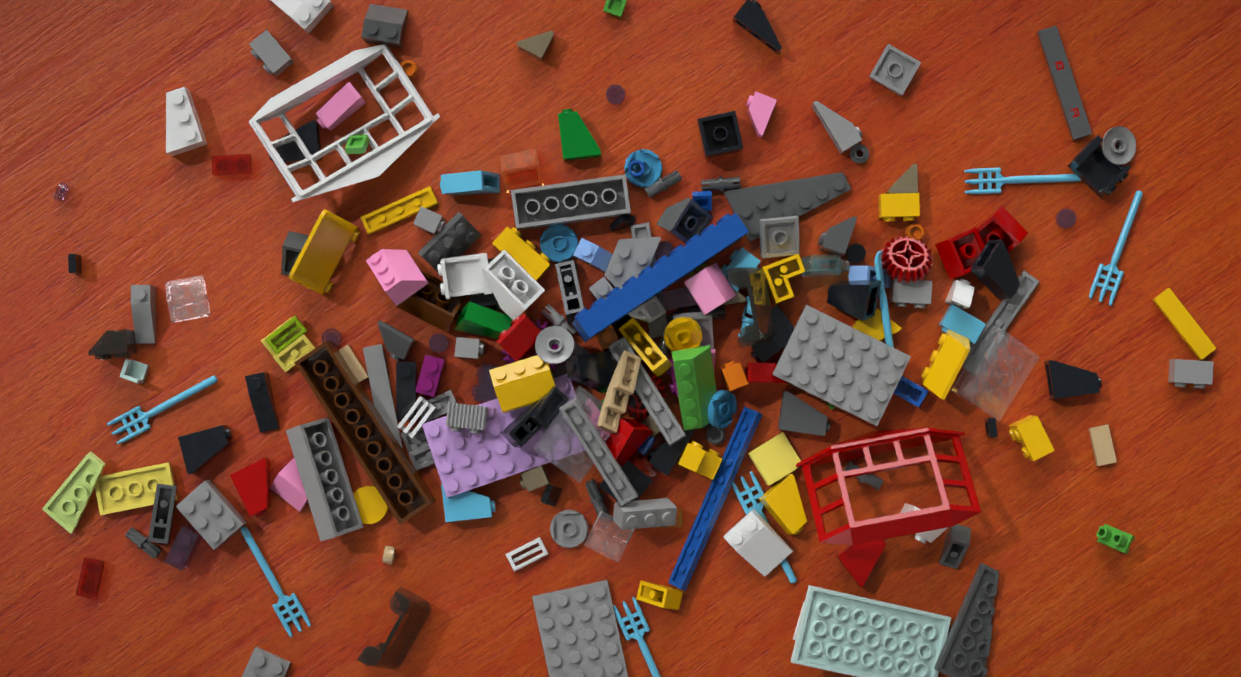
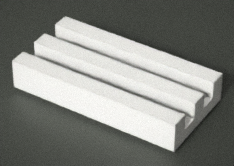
M420 396L397 427L411 438H414L421 429L422 424L427 421L436 407ZM423 402V406L420 408V410L417 412V414L414 416V418L411 420L408 426L405 427V423L408 421V419L411 417V415L414 413V411L417 409L420 403ZM428 406L430 409L419 422V424L416 426V428L413 430V432H411V427L414 425V423L417 421V419Z
M538 537L505 555L515 572L549 553L541 537ZM539 543L540 546L512 559V555ZM542 549L543 553L517 566L515 565V562Z

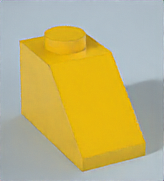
M640 580L636 599L658 607L679 610L683 591Z

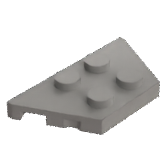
M661 237L619 239L604 274L605 277L615 288L619 287L620 289L623 288L622 285L631 277L635 276V278H638V274L651 264Z

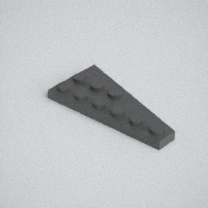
M843 172L723 191L733 212L737 213L749 231L746 237L750 243L760 237L759 219L788 216L800 217L851 190V187Z
M983 563L979 564L934 666L935 670L949 677L987 676L988 668H986V662L990 652L993 627L991 620L995 611L993 604L994 596L997 594L999 571Z

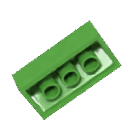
M710 345L672 351L684 431L703 428L709 424L708 406L712 396L717 392Z

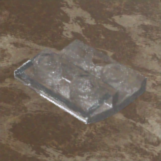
M203 275L165 282L168 309L172 323L210 316L209 300L206 296L205 278Z

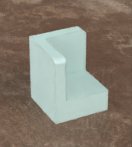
M125 359L119 377L143 384L150 365L132 359Z

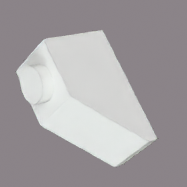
M961 278L959 281H953L945 303L954 305L962 310L969 308L975 287L970 286L971 282Z

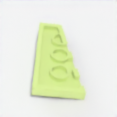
M89 452L42 510L69 533H74L106 464L94 453Z

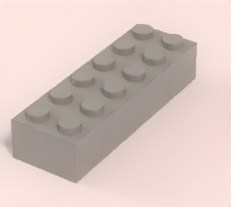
M625 174L511 190L517 230L631 215Z
M329 417L286 430L320 541L363 528Z

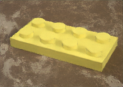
M168 462L100 476L95 486L100 515L154 505L157 483L175 486L171 463Z

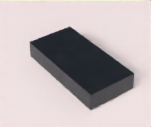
M552 387L530 418L547 430L560 412L559 408L565 405L569 398L556 387Z

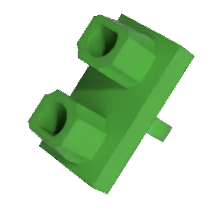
M1107 524L1100 526L1096 534L1098 537L1097 542L1125 554H1128L1129 547L1135 539V536Z

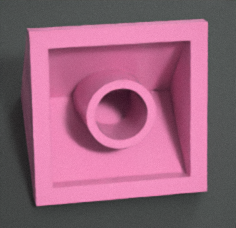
M717 263L705 268L684 282L704 315L736 296Z
M293 458L278 473L270 489L300 512L308 503L295 458Z

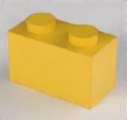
M919 193L880 194L878 196L879 219H884V222H895L896 218H903L905 222L915 221V218L920 216Z

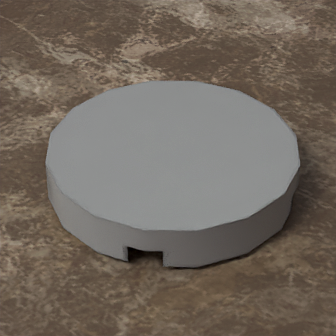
M563 510L556 514L551 521V537L562 547H577L587 537V520L576 510Z

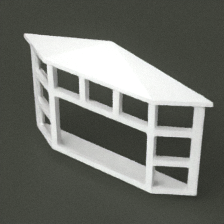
M387 44L355 50L270 98L253 116L249 124L296 195L291 199L293 202L379 177L440 115H432ZM383 54L394 72L379 84L374 85L365 72L364 67ZM358 72L385 113L311 155L285 113ZM398 77L409 93V96L390 109L379 91ZM414 101L424 116V120L404 132L394 115ZM279 117L290 135L272 142L262 129L260 123ZM389 119L399 135L378 147L368 130ZM350 135H368L370 139L369 145L373 151L352 162L342 145L347 143ZM295 141L306 159L287 166L275 148ZM333 150H337L347 166L325 177L315 161ZM310 165L320 181L302 190L291 172Z

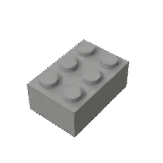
M205 480L176 506L214 550L220 548L248 523L211 480Z

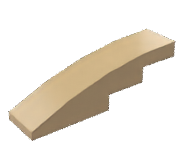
M623 351L606 392L597 424L598 428L612 434L617 432L620 416L626 412L629 395L634 394L641 357L628 351Z

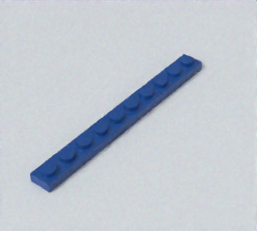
M744 407L720 466L711 482L668 581L669 584L686 591L762 417L761 413Z

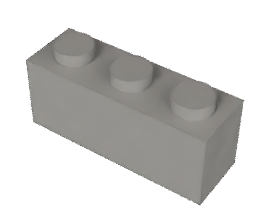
M668 498L630 501L623 506L619 502H615L613 521L621 530L675 525L677 507Z

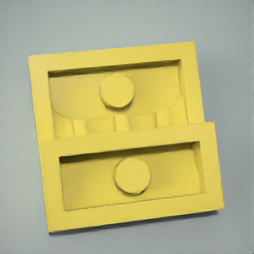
M292 323L289 327H287L285 330L279 333L271 341L274 342L286 331H288L290 328L296 325V323ZM300 327L279 342L276 347H280L301 330ZM305 333L278 354L265 341V338L261 340L285 372L296 365L294 362L315 349V346Z
M783 432L748 453L767 486L799 468L796 467V464L801 462Z

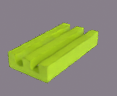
M295 315L266 337L265 341L278 354L306 333L307 329ZM292 323H296V325H294L292 328L286 331L274 342L271 341L274 337H276L279 333H281L283 330L289 327ZM300 327L301 330L280 347H276L279 342Z

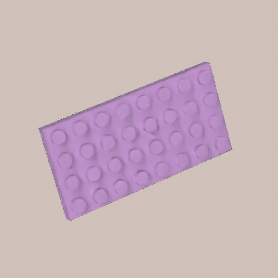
M567 374L554 378L556 388L569 398L567 403L577 398L572 382L567 378ZM498 398L476 405L488 407L486 430H481V434L470 433L468 428H462L461 431L450 430V426H446L447 416L422 424L447 498L585 450L561 411L547 430L541 427L521 448L513 447L501 432L532 405L502 413Z

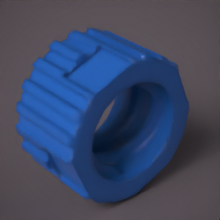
M640 160L631 161L628 165V172L633 177L639 178L645 172V165ZM634 165H639L641 167V171L638 173H634L632 171V167Z

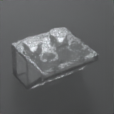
M600 511L584 546L619 562L635 529L621 530L613 521V516Z

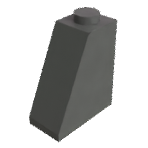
M783 391L778 429L825 436V433L829 432L830 421H827L828 417L790 392Z

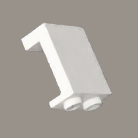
M487 253L443 258L440 261L441 264L437 265L439 276H443V283H440L441 293L446 296V299L478 293L492 294V290L482 272L489 264Z

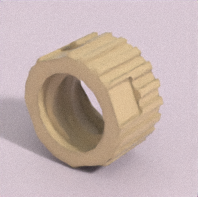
M385 546L382 562L393 564L395 547Z

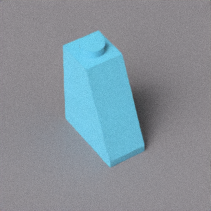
M482 170L441 175L440 189L442 194L500 193V174Z
M441 484L445 522L492 517L493 512H496L495 501H491L490 496L468 490L447 498Z

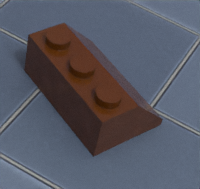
M422 272L428 284L396 307L448 332L468 295L446 299V296L441 293L440 283L443 282Z

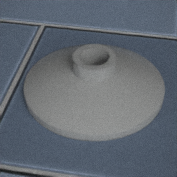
M1117 126L1105 133L1102 150L1107 160L1113 164L1121 165L1133 158L1136 151V140L1129 129Z
M551 326L539 333L535 341V349L538 356L544 362L560 364L572 355L574 340L566 329L559 326ZM554 344L559 346L557 350H553L551 347Z

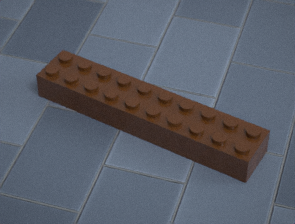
M332 340L325 341L294 362L399 524L407 521L436 501Z

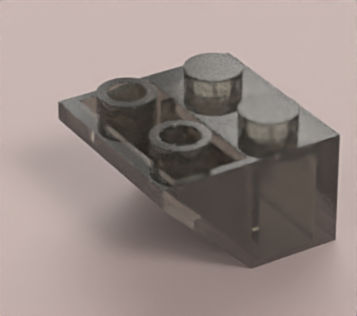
M134 330L106 331L88 351V356H95V360H110L112 356L114 358H132L131 354H137Z

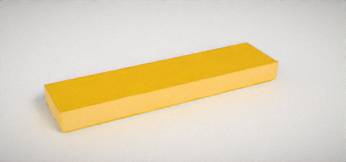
M429 186L360 218L367 234L370 235L418 214L421 206L429 209L438 205L432 188Z
M1167 288L1153 299L1199 360L1204 359L1217 349L1170 288Z

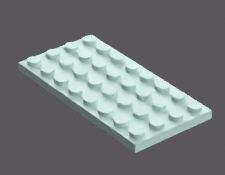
M808 585L790 662L856 677H938L939 671L935 670L934 666L945 644L951 617Z

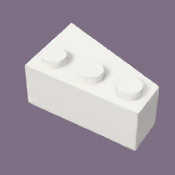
M182 87L167 92L166 154L174 156L207 145L190 90Z

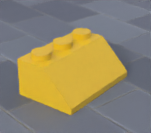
M949 329L946 334H941L938 341L940 345L937 351L933 350L929 359L931 363L929 367L924 368L921 374L923 385L943 400H945L970 351L969 338Z
M538 355L489 370L502 413L532 405L547 394L552 387H556L549 363L544 362Z

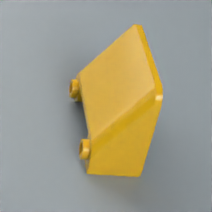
M324 209L289 274V279L322 295L329 293L333 287L330 278L349 242H356L360 234L358 232L359 227Z

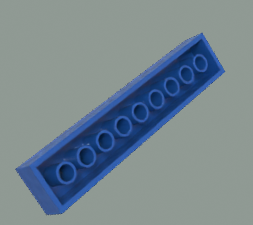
M729 213L716 222V226L711 224L700 233V237L696 234L685 243V247L682 244L672 250L669 257L664 255L653 264V268L649 265L638 274V278L633 276L625 281L622 285L623 288L616 287L606 295L607 298L605 300L601 297L592 303L591 309L587 310V308H584L574 316L573 326L583 341L587 342L739 241L749 231L737 213L731 216Z

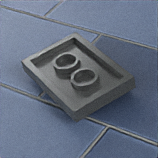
M458 212L418 254L438 272L437 265L441 264V259L461 256L481 234Z

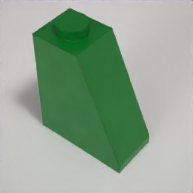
M573 109L561 110L562 113H558L563 161L601 157L600 148L578 112L573 111Z
M469 302L459 312L454 330L499 339V335L512 326V319L508 315Z

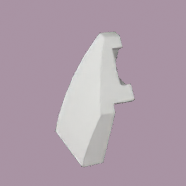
M655 296L630 312L629 316L651 323L665 314L666 311Z

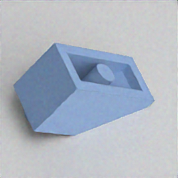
M581 238L573 254L575 258L606 272L613 255Z
M850 266L849 281L877 280L875 267ZM883 269L884 288H890L891 274L886 275V270Z

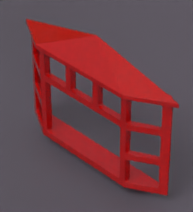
M935 428L876 430L830 446L797 463L796 467L802 466L819 542L842 545L863 544L953 527L981 513L959 437L964 436L965 433ZM952 440L956 456L935 454L932 443ZM926 445L927 456L906 460L903 458L901 449ZM890 451L896 452L898 461L873 465L871 455ZM865 457L867 467L842 471L840 461ZM834 462L836 473L814 483L811 466ZM937 462L959 464L964 481L943 479ZM931 463L942 501L941 506L857 522L854 520L845 478ZM838 481L842 498L820 508L817 490ZM944 487L966 488L971 506L949 504ZM841 506H845L848 524L826 534L822 516Z

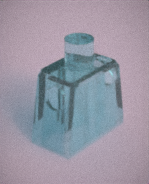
M810 255L802 258V264L805 269L802 277L837 276L841 272H848L850 268L849 261L841 260L840 255Z

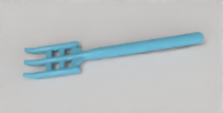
M977 168L964 171L965 173H978V179L966 180L965 183L979 184L978 190L965 191V194L1001 193L1000 187L1004 183L1081 181L1076 174L1003 177L1000 174L1001 168ZM983 173H987V179H983ZM991 173H996V178H992ZM987 183V189H983V184ZM992 183H996V189H992Z
M1140 190L1136 191L1113 252L1111 263L1106 266L1099 264L1090 289L1089 298L1091 299L1096 286L1102 287L1099 302H1102L1106 290L1112 291L1109 306H1112L1124 274L1123 271H1118L1116 265L1120 259L1143 196V192ZM1102 270L1108 271L1107 276L1101 274ZM1112 273L1118 275L1117 279L1111 278ZM1099 278L1105 279L1104 284L1098 282ZM1109 282L1115 283L1114 287L1108 286Z
M878 251L874 264L876 278L882 281L879 301L885 343L894 348L888 302L884 289L885 283L881 262L882 251Z
M211 376L152 408L147 413L141 411V407L137 406L108 422L107 426L122 420L124 426L112 432V435L127 430L129 435L116 443L126 442L151 428L148 424L150 417L213 385L218 379L216 376ZM136 412L139 416L137 419L133 415ZM128 416L131 419V422L129 423L126 420V417ZM142 422L144 427L140 428L138 423ZM134 426L137 431L133 432L131 427Z
M750 471L755 486L749 488L744 477L741 476L745 491L740 493L734 481L732 483L733 490L746 515L754 508L769 524L762 512L763 504L761 502L757 504L756 499L760 498L764 492L757 478ZM757 489L758 494L753 496L752 491ZM748 494L749 498L744 500L742 496ZM752 502L753 506L748 508L746 504ZM785 558L781 565L790 583L794 584L797 578L787 558Z
M242 527L240 531L274 592L279 597L278 603L273 604L272 607L288 635L292 637L290 627L287 624L291 620L298 631H302L296 618L302 615L308 627H310L309 618L295 593L291 594V596L284 595L282 588L247 527ZM293 600L295 604L289 606L288 602ZM284 605L286 609L280 611L278 607ZM297 607L299 611L294 614L292 610ZM288 612L290 617L285 619L283 615Z
M632 597L637 611L631 614L626 602L623 601L627 614L624 618L621 617L614 605L616 618L626 640L634 638L638 641L652 677H661L648 646L643 639L644 632H649L650 628L636 598ZM639 616L640 620L635 622L634 617ZM629 620L631 624L625 626L624 622ZM643 624L644 628L638 630L637 626ZM633 628L634 632L629 634L627 630Z

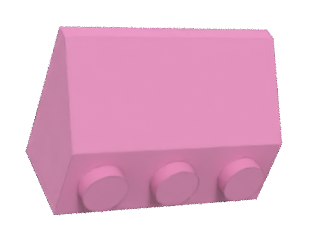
M381 249L366 260L384 291L396 305H399L428 284L407 250Z

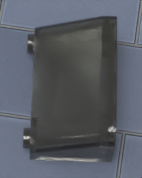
M759 267L728 269L725 272L727 282H731L734 286L738 287V290L748 289L754 325L746 326L741 330L740 338L737 339L739 348L772 342L776 336L765 272Z
M402 586L397 589L390 601L391 610L399 615L385 643L380 642L377 646L368 645L365 647L357 660L365 665L395 670L399 668L431 612L429 602Z

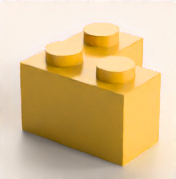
M799 254L761 268L774 304L794 297L788 279L805 272Z
M1029 415L1008 425L1011 439L1022 444L1023 448H1021V451L1026 459L1029 458L1030 461H1035L1055 451L1038 416Z
M694 441L691 444L687 443L677 463L713 480L722 461V458L719 457L720 453L709 449L707 452L702 449L703 445Z

